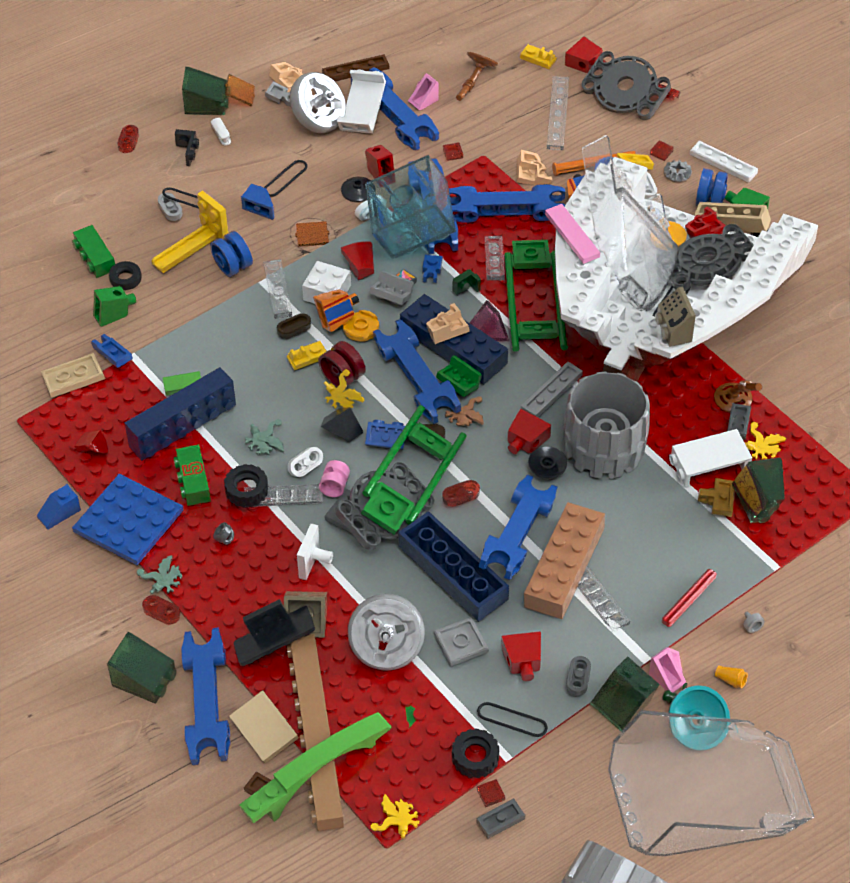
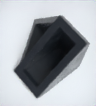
M351 407L338 408L326 416L321 424L322 428L343 437L348 443L363 433V429Z

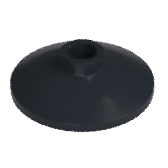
M360 176L347 179L341 186L343 197L351 202H365L374 196L376 191L373 181Z
M541 447L531 453L528 465L536 476L552 479L564 473L567 468V458L557 448Z

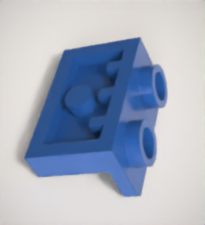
M382 420L368 422L365 445L391 448L404 429V424L401 422L385 424V421ZM405 441L399 450H404Z

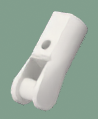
M221 118L213 119L211 126L221 144L224 146L231 143L230 134Z

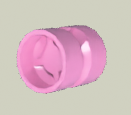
M329 461L325 466L319 483L320 491L329 497L341 496L350 474L349 467L341 461Z

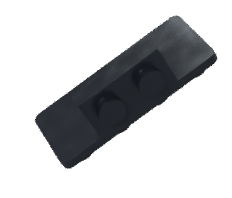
M278 599L244 616V623L250 633L234 641L238 661L241 666L251 664L255 660L269 655L275 650L287 646L293 641L313 632L315 625L308 607L303 606L288 614L281 600Z

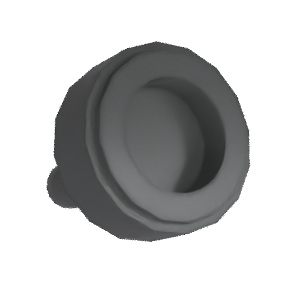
M223 522L216 528L213 537L218 542L228 545L234 539V531L230 525Z

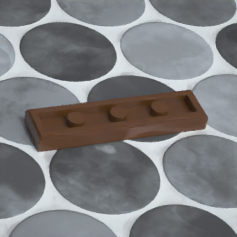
M385 54L322 68V74L327 75L334 81L352 78L350 70L360 69L369 71V69L375 67L383 71L390 69Z

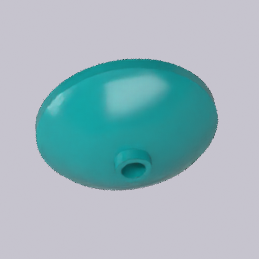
M691 686L680 691L672 700L668 711V723L672 734L682 745L694 750H705L716 746L726 736L730 725V712L725 700L718 692L706 686ZM692 715L697 717L696 722L692 721Z

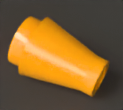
M719 665L716 669L715 677L720 678L737 689L738 687L743 688L745 686L748 673L744 672V669Z

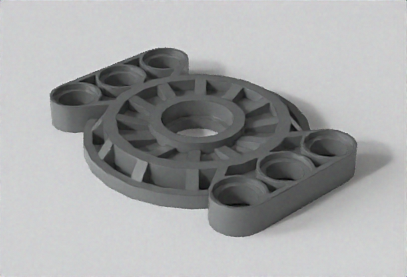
M610 51L600 54L581 83L583 91L586 94L595 92L598 101L606 109L616 113H628L637 110L638 116L642 120H648L654 115L671 89L670 80L667 77L657 78L654 68L646 60L636 56L614 58L613 53ZM605 57L612 58L610 62H603ZM596 70L603 71L601 75H594ZM624 79H631L634 84L629 90H621L618 88L619 82ZM591 82L594 84L592 88L585 87L587 83ZM662 82L668 84L665 88L659 87V84ZM656 95L659 97L657 101H650L651 96ZM647 108L650 110L646 115L641 114L643 109Z
M728 224L723 228L722 235H699L682 243L674 254H660L657 257L658 267L675 290L683 286L684 291L690 288L691 284H711L715 275L725 278L732 276L740 267L741 262H745L748 257L744 253L750 252L754 244L738 225ZM731 231H735V232H736V233H734V234H727L728 232H731ZM740 241H743V242H744L743 244H736L737 242H740ZM704 255L715 256L710 261H699L700 257ZM664 260H670L668 263H661ZM673 270H677V271H678L677 273H674V274H671V273H670V272L673 271ZM679 281H686L684 284H677Z
M402 462L395 463L390 471H385L384 476L379 480V483L386 484L412 501L414 505L417 504L426 489L408 466ZM395 469H401L404 475H397ZM370 471L362 475L351 489L350 500L343 499L335 507L337 517L360 544L368 550L375 549L380 543L381 538L397 539L398 532L409 525L404 520L395 535L361 514L370 497L364 496L362 492L376 471ZM368 477V480L365 483L361 482L363 479ZM408 483L414 484L416 490L409 489ZM432 494L428 499L429 505H425L422 511H428L433 506L435 499ZM340 506H346L349 509V513H343ZM422 511L418 515L417 519L421 517ZM353 521H359L362 524V528H356ZM366 536H372L375 539V543H369Z

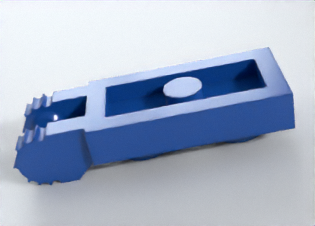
M106 334L101 335L103 343L95 339L91 341L93 348L117 368L133 359L132 354Z

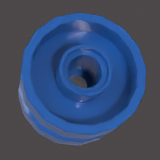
M703 168L697 191L696 206H698L699 202L723 203L727 190L728 173L719 171L714 181L713 170Z
M231 231L224 235V240L218 238L210 244L211 253L216 264L227 277L237 274L239 268L244 270L253 264V258L247 244L236 231Z

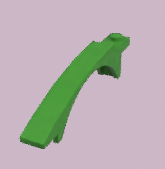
M377 712L333 734L274 773L273 780L239 804L240 809L253 824L266 814L275 822L280 818L291 797L315 772L333 759L349 751L374 747L376 745L375 741L392 728L391 725Z

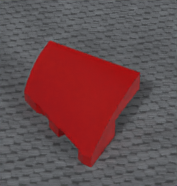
M707 206L704 208L702 215H696L692 221L685 225V229L691 239L704 234H722L723 228L726 225L718 220L716 212Z
M357 242L341 247V253L349 262L350 269L358 280L374 274L373 245L371 242Z

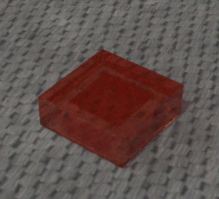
M659 140L650 150V155L665 161L673 152L674 147Z
M459 142L443 145L447 161L463 158V151Z
M497 779L477 786V792L485 808L505 800V795Z

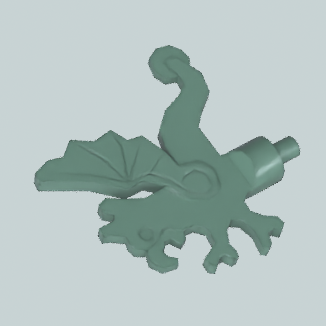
M280 419L269 423L268 429L260 432L257 426L251 424L250 431L253 438L245 437V444L253 442L248 446L251 451L254 446H258L257 449L259 451H256L257 454L266 453L269 455V451H272L271 447L284 452L283 442L279 441V438L272 436L274 425L280 426L282 421Z
M172 555L163 559L158 564L159 573L150 572L144 574L143 569L137 570V575L141 576L142 579H154L156 581L149 591L151 594L154 592L158 593L164 587L167 588V593H170V591L174 592V589L170 586L178 587L177 585H180L179 581H173L177 579V576L180 579L182 578L179 566L175 568L173 565L170 570Z

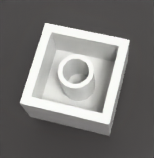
M317 261L302 285L303 300L315 304L313 297L337 289L348 292L351 286L350 270Z

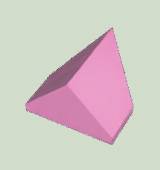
M426 73L417 83L408 101L418 110H422L438 101V82Z
M666 647L651 658L649 675L665 690H670L673 693L686 683L678 651Z

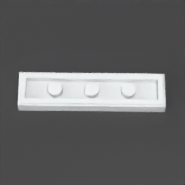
M698 141L690 150V155L748 183L758 173V168L701 141Z

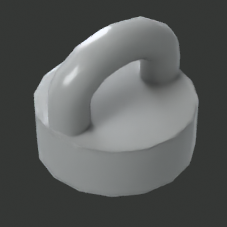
M745 612L747 619L744 621V628L749 633L760 630L765 622L763 617L759 613L751 615L749 612Z

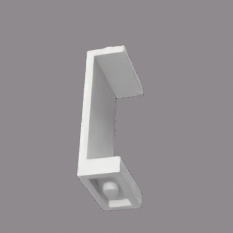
M350 70L353 81L346 104L345 116H338V126L341 131L373 134L386 80L383 73L379 71Z
M737 429L674 445L669 455L670 463L672 466H675L678 479L683 481L685 487L689 486L691 476L739 464L742 470L747 464L750 469L752 456Z

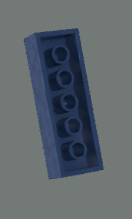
M423 294L400 313V319L411 327L419 342L449 362L454 355L481 373L480 383L483 385L508 364V348L467 321L465 322L468 324L470 332L435 344L426 323L436 318L440 312L446 313L449 309L426 294Z
M219 367L125 422L130 449L143 461L153 456L159 450L168 447L174 441L183 438L191 431L200 428L211 419H215L218 415L230 410L236 405L233 380Z
M429 511L398 532L399 547L478 622L509 600V585L490 567L487 566L486 569L479 568L481 559Z

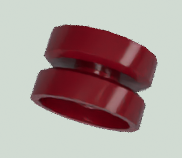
M339 341L332 346L331 350L323 353L318 359L323 375L336 388L340 385L339 376L345 369L350 372L348 376H344L347 387L366 372L365 363L359 352L345 341Z

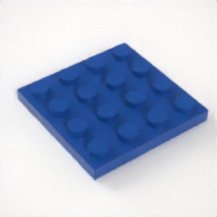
M118 474L75 523L72 529L74 533L138 565L183 512V505Z

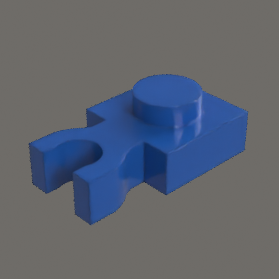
M425 254L423 282H427V278L432 277L433 283H437V274L441 273L443 256Z

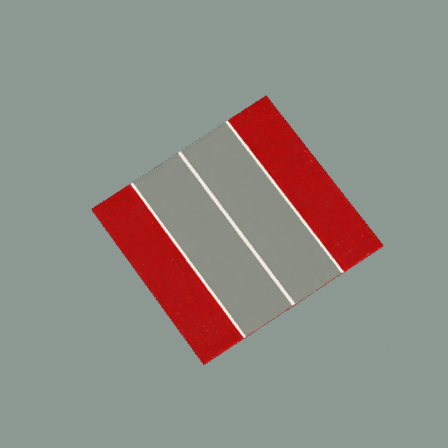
M480 156L445 176V187H438L444 211L447 206L456 205L444 202V191L449 188L472 186L477 189V192L526 191L486 156ZM419 192L380 213L385 227L384 236L378 232V227L376 229L373 226V219L371 218L132 354L133 359L118 368L115 365L102 371L105 377L104 380L61 394L17 419V423L89 507L118 474L183 505V512L141 560L139 565L147 574L150 572L159 573L158 564L163 559L172 555L170 570L173 565L175 568L179 566L182 578L180 579L177 576V579L173 580L174 582H180V585H177L178 587L170 586L174 589V592L170 591V593H167L166 587L162 589V592L207 643L212 637L213 628L219 627L226 651V666L253 697L261 691L265 692L299 738L293 743L302 754L306 752V748H301L300 735H303V729H298L297 717L301 716V714L295 708L294 699L298 698V693H293L292 681L295 680V675L291 676L289 663H293V659L288 658L287 646H283L273 653L255 660L251 664L241 666L237 658L234 641L250 633L244 623V616L278 599L284 605L286 591L327 592L325 637H315L330 736L377 712L392 727L375 741L376 745L374 747L355 749L334 759L341 799L384 848H390L402 839L398 833V825H390L385 831L371 830L373 823L381 826L384 820L389 817L387 813L383 812V807L381 806L384 795H387L394 805L396 801L400 802V799L403 802L412 804L413 809L409 808L410 812L408 813L411 815L415 811L418 812V818L411 820L420 821L417 824L419 827L622 682L619 680L620 677L629 668L635 665L641 668L651 662L653 656L664 648L672 647L850 520V469L759 391H750L752 394L751 411L746 439L743 441L745 443L748 441L756 442V438L750 431L751 423L753 422L758 423V427L755 430L760 432L764 439L766 436H770V434H779V436L786 438V441L775 444L779 445L778 448L781 450L777 452L774 458H771V454L768 455L766 453L764 455L767 457V460H761L760 454L757 455V460L755 457L752 458L750 471L753 478H755L754 480L756 481L763 509L759 514L755 516L747 508L748 506L742 500L736 487H734L732 517L712 514L711 505L698 502L699 489L714 488L715 478L734 481L742 471L739 464L691 476L688 487H685L683 481L678 479L675 466L671 465L669 459L672 446L727 432L730 413L723 411L716 405L714 400L715 391L725 383L739 384L745 380L703 343L660 365L650 368L645 367L637 382L642 386L643 392L648 395L650 417L649 434L644 456L633 471L627 473L623 470V475L617 478H609L608 473H603L601 479L590 476V470L586 468L582 472L574 467L576 461L572 457L570 459L567 458L566 470L556 478L545 479L532 473L528 465L531 453L520 450L517 454H513L508 449L510 445L508 442V430L521 409V405L567 362L583 371L582 376L538 417L552 424L551 437L538 448L554 447L562 451L566 456L563 423L568 394L571 388L575 387L583 377L603 372L604 360L607 354L596 348L586 338H583L575 328L570 327L566 323L567 350L561 349L559 336L549 339H520L518 337L520 349L517 352L512 350L504 254L506 252L513 254L512 241L548 240L549 253L555 251L556 228L550 221H538L534 219L533 215L479 216L474 222H457L458 251H452L448 243L440 242L434 246L435 254H429L421 238L420 225L427 224ZM455 194L448 195V197H457ZM449 212L448 214L456 215L458 212ZM377 232L382 238H384V241L381 238L380 240L384 242L386 246H384L377 238ZM369 241L373 245L374 274L358 280L351 271L349 262L341 253V247L352 243ZM425 254L443 256L441 273L437 274V283H433L432 277L427 278V282H423ZM317 261L350 270L351 286L347 294L355 293L359 298V303L352 306L354 313L359 312V310H366L375 314L379 321V330L384 335L391 336L396 334L395 321L400 319V313L423 294H426L449 310V305L455 303L465 321L508 348V364L484 385L480 383L477 390L465 397L455 391L461 407L468 405L472 398L482 397V402H474L473 410L483 415V425L472 421L471 424L469 423L470 426H457V419H454L451 423L449 417H452V415L445 416L446 411H453L450 407L442 406L436 409L439 422L435 424H440L445 428V439L451 442V445L454 444L461 432L465 433L467 437L434 489L432 495L435 502L428 511L480 559L484 544L489 535L500 538L517 505L511 503V498L518 483L526 475L533 476L531 484L537 490H548L551 485L558 487L549 516L537 515L521 545V548L527 550V555L519 572L508 580L504 578L506 568L500 563H490L488 565L509 585V600L479 622L399 547L398 538H381L380 543L375 549H365L353 534L325 520L326 513L339 497H329L321 492L319 500L312 503L313 490H320L319 483L325 466L329 461H341L349 467L350 474L344 491L346 489L351 491L355 482L362 475L378 469L391 448L365 445L368 422L382 420L385 421V424L401 422L404 424L403 426H406L417 409L413 396L419 394L394 358L388 361L382 358L374 338L367 341H355L345 335L343 325L332 332L322 327L316 305L303 300L302 290L303 283ZM552 266L542 269H514L513 267L517 324L524 321L555 320L557 323ZM402 269H405L417 277V282L413 285L411 298L403 305L393 304L387 299H379L369 293L370 287L378 282L381 271L396 275ZM470 269L479 275L481 279V290L479 292H476L472 287L458 295L452 291L453 278ZM300 313L310 316L311 327L308 330L287 339L278 336L277 325L281 321ZM321 341L326 351H328L339 341H345L359 352L365 363L366 372L358 380H354L345 390L349 388L351 390L355 389L365 399L364 402L351 400L354 401V404H352L354 407L351 409L363 429L361 435L348 443L343 437L321 427L326 416L338 408H343V406H340V403L337 402V407L334 408V406H331L334 402L332 399L327 403L325 397L331 396V394L325 389L326 386L323 383L327 381L330 384V382L323 375L319 362L294 371L287 359L291 349L295 351L300 349V346L304 347ZM421 342L415 348L435 378L439 370L450 365L449 361ZM221 367L233 380L236 405L218 415L215 419L206 422L200 428L186 434L183 438L174 441L168 447L159 450L153 456L141 461L129 447L125 422L171 396H166L162 377L200 371L202 378ZM733 386L725 387V388L722 389V390H726V389H728V388H730V387H733ZM720 396L721 401L727 405L728 403ZM741 400L740 402L735 404L743 405L745 402ZM423 415L417 421V423L420 422L421 424H433ZM280 419L282 424L280 426L274 425L272 436L279 438V441L283 442L284 452L271 447L272 451H269V455L266 453L257 454L256 451H259L257 449L258 446H254L251 451L248 446L253 442L245 444V437L253 438L250 425L254 424L260 432L268 429L269 423ZM101 430L107 442L108 452L95 453L90 450L79 452L74 446L84 433ZM407 437L404 450L397 452L386 471H390L395 463L402 462L427 487L443 459H438L417 444L409 441ZM199 445L211 501L187 506L186 498L182 499L180 487H183V483L179 484L177 472H180V469L175 468L174 457H177L176 449ZM309 447H317L322 451V463L306 475L294 477L289 473V461ZM748 449L751 456L756 453V451ZM310 454V456H309L310 460L313 459V455H312V454ZM252 464L260 467L261 470H264L265 475H267L268 492H279V504L268 505L267 495L263 501L264 505H254L253 507L246 508L235 506L226 497L224 486L226 474L238 465ZM295 464V470H296V471L298 470V465H297V464ZM395 469L397 475H404L401 469ZM368 477L363 479L361 482L365 483L368 480ZM243 480L237 484V489L242 492H248L256 488V483L252 480ZM408 483L409 489L415 491L416 486L412 483ZM294 491L293 504H283V492ZM298 491H308V503H297ZM569 502L605 513V528L585 569V572L588 574L583 576L579 582L581 583L591 577L597 585L584 592L578 586L563 619H559L525 608L524 592L565 506ZM223 522L230 525L234 531V539L228 545L218 542L213 537L216 528ZM310 524H315L319 528L320 549L332 551L333 559L331 564L315 560L307 580L299 578L297 553ZM366 536L369 543H375V539L372 536ZM707 569L715 571L717 574L716 579L671 627L664 625L662 617ZM600 588L605 597L591 603L585 594L588 595ZM385 593L395 594L410 601L420 612L425 626V638L418 655L406 666L390 671L377 670L362 663L352 651L348 640V624L356 607L371 596ZM608 599L614 608L600 614L595 606ZM618 611L624 619L620 622L607 621L603 617ZM376 617L371 621L376 628L382 623ZM472 617L489 651L478 657L450 666L434 636V631ZM395 625L396 633L405 630L404 625ZM541 631L540 670L533 672L534 678L532 680L523 681L521 673L512 674L501 649V638L503 635ZM379 641V649L385 650L388 643ZM584 656L591 662L588 687L583 695L574 696L566 688L570 662L574 657ZM484 702H491L540 718L547 723L548 730L545 735L534 737L481 719L477 714V708ZM485 705L480 709V713L484 717L535 734H540L545 729L544 725L539 721L490 705ZM412 706L415 708L413 717L416 721L409 728L406 707ZM468 729L486 730L498 741L499 761L497 767L486 777L469 778L466 775H462L460 771L456 770L452 762V745L455 742V738ZM471 745L466 749L465 756L472 762H480L486 757V750L480 745ZM408 824V833L406 835L416 829L412 824Z

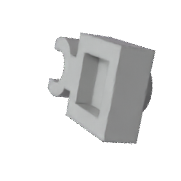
M272 82L265 92V97L279 104L281 101H284L287 106L291 107L290 92L287 93L288 88Z

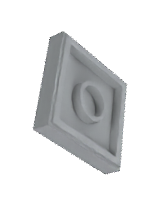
M472 617L434 631V636L450 666L478 657L489 651Z

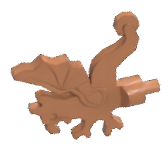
M478 396L470 399L468 405L461 407V411L458 413L446 411L445 416L452 415V417H449L451 423L454 419H457V426H470L469 423L471 424L472 421L483 425V415L473 410L474 402H482V397Z

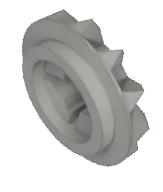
M672 160V162H667L664 167L665 176L672 181H685L692 173L691 166L687 165V161Z

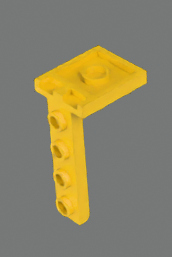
M203 190L197 194L199 218L203 226L152 259V265L162 273H165L216 238L224 240V235L228 233L226 209Z

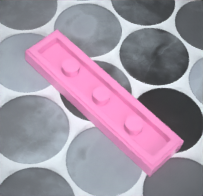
M563 204L545 210L547 218L583 264L600 258V251Z

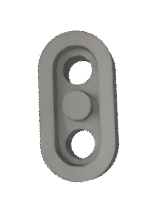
M165 193L166 195L175 198V196L172 193ZM163 194L158 196V205L165 217L170 221L179 220L183 215L179 202L168 199Z

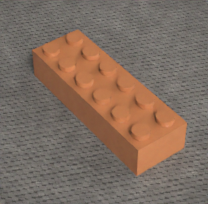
M567 502L524 592L525 608L563 619L605 528V513Z

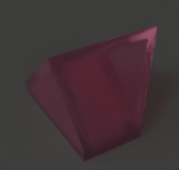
M486 300L470 321V324L496 341H510L499 311Z

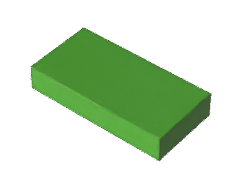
M200 371L162 377L166 396L173 395L200 379Z

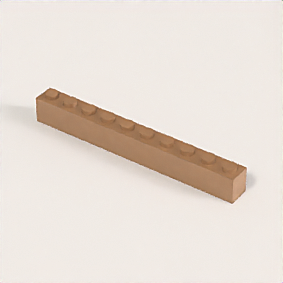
M315 634L303 636L287 646L288 658L293 659V663H289L291 676L295 675V680L292 681L293 693H298V698L294 699L295 708L301 714V716L297 717L298 729H303V735H300L301 748L305 747L306 751L330 737ZM333 759L306 781V784L311 785L312 791H308L309 804H314L315 809L311 810L312 824L317 823L318 831L344 828L335 762Z

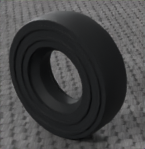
M122 261L116 263L109 271V280L113 287L120 286L123 290H130L141 282V270L133 262ZM124 272L132 274L128 279H120L118 277Z

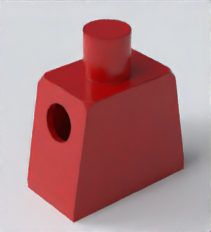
M583 36L565 52V66L588 73L603 50Z
M382 145L366 149L365 155L368 171L379 186L396 181L393 154Z
M520 409L508 430L509 451L513 454H517L520 450L532 453L551 437L552 424Z
M541 631L502 636L501 649L512 674L521 673L523 681L532 680L534 678L533 672L540 670Z

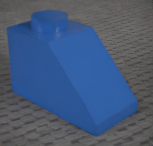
M251 183L241 196L242 209L273 220L274 207L267 189Z
M66 484L49 495L38 512L37 518L49 530L81 511L78 496Z

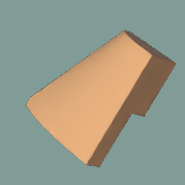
M286 62L271 64L269 76L276 83L288 88L287 93L291 91V87L297 78L303 75L302 69L293 67Z
M521 150L517 158V183L530 185L550 184L552 177H548L545 173L546 167L541 163L538 154Z
M455 303L449 305V311L446 313L440 312L436 318L426 323L435 344L470 332L468 324L462 318L461 311Z

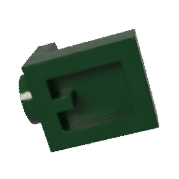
M470 269L453 278L452 291L456 295L468 290L469 287H472L476 292L481 290L479 275Z

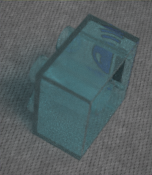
M429 155L365 183L372 235L391 259L404 254H411L424 245L436 240H443L449 234L456 232L448 182Z

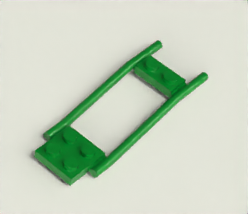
M548 240L512 241L513 254L509 252L504 254L512 350L517 352L520 349L518 337L520 339L557 338V336L560 339L561 349L567 350L565 322L561 319L556 286L555 251L549 253ZM552 266L557 323L555 320L524 321L517 324L513 267L514 269H542Z
M422 405L417 407L362 492L364 496L370 497L361 514L395 535L404 520L410 525L417 519L467 437L465 433L461 432L454 444L451 445V442L420 422L417 423L425 411ZM407 437L438 459H443L416 505L386 484L379 483V480Z

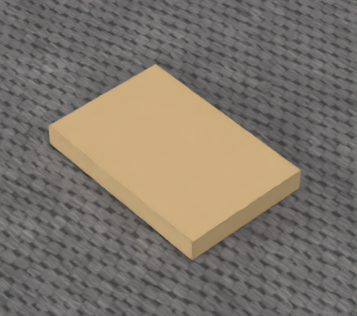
M94 353L41 371L51 398L105 379Z
M261 691L229 715L264 763H267L299 738L264 691Z

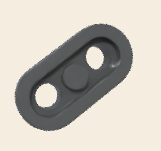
M577 656L570 662L566 688L574 696L583 695L587 691L591 671V662L588 658Z

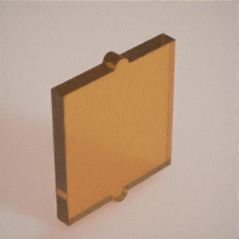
M229 74L225 84V95L252 106L253 98L255 97V86Z
M327 221L296 224L297 233H295V237L298 240V247L329 243L328 235L330 232L327 229Z

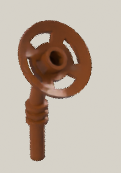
M467 52L469 58L476 62V68L470 78L464 82L456 99L461 101L467 92L472 90L476 79L485 66H498V63L480 54Z
M746 380L741 381L739 384L725 383L716 389L714 394L715 403L720 409L731 413L732 403H738L743 400L745 402L743 405L750 406L752 403L750 391H760L762 385ZM733 386V387H730V388H728V389H726V390H722V389H724L725 387ZM720 396L728 403L727 405L721 401Z

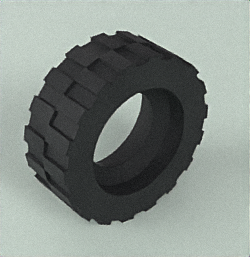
M252 464L238 465L226 474L224 479L226 497L235 506L243 508L253 507L264 501L268 495L267 475H265L264 470H261L260 467ZM243 480H252L256 483V488L248 492H242L237 489V484Z
M475 728L463 731L455 738V742L452 745V762L456 770L460 771L462 775H466L469 778L486 777L497 767L499 745L497 739L491 733L489 734L486 730ZM471 745H480L486 750V757L480 762H472L465 756L466 749Z

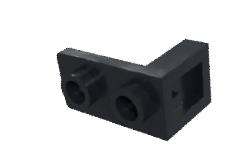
M176 129V146L187 147L185 153L186 166H191L192 160H195V150L199 148V139L196 136V131Z

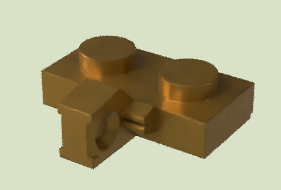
M715 478L714 488L699 489L698 502L711 505L712 514L732 517L734 501L733 481Z

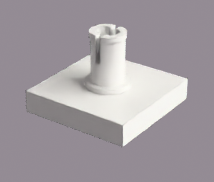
M310 524L297 553L299 578L307 580L315 560L331 564L333 559L332 551L320 549L319 528L315 524Z

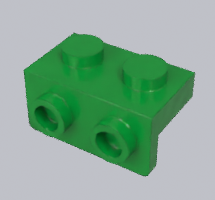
M454 355L451 357L450 365L439 370L436 378L442 382L448 380L455 391L465 397L479 388L482 375Z

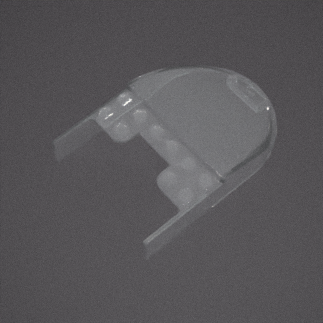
M605 135L582 147L595 237L599 251L601 253L604 252L607 262L604 264L606 267L611 268V277H616L619 283L617 288L634 308L641 312L644 310L647 312L659 301L670 282L677 259L678 245L672 240L668 231L669 222L666 219L662 195L659 193L642 202H638L635 199L631 189L633 184L630 178H626L622 170L613 163L610 140Z

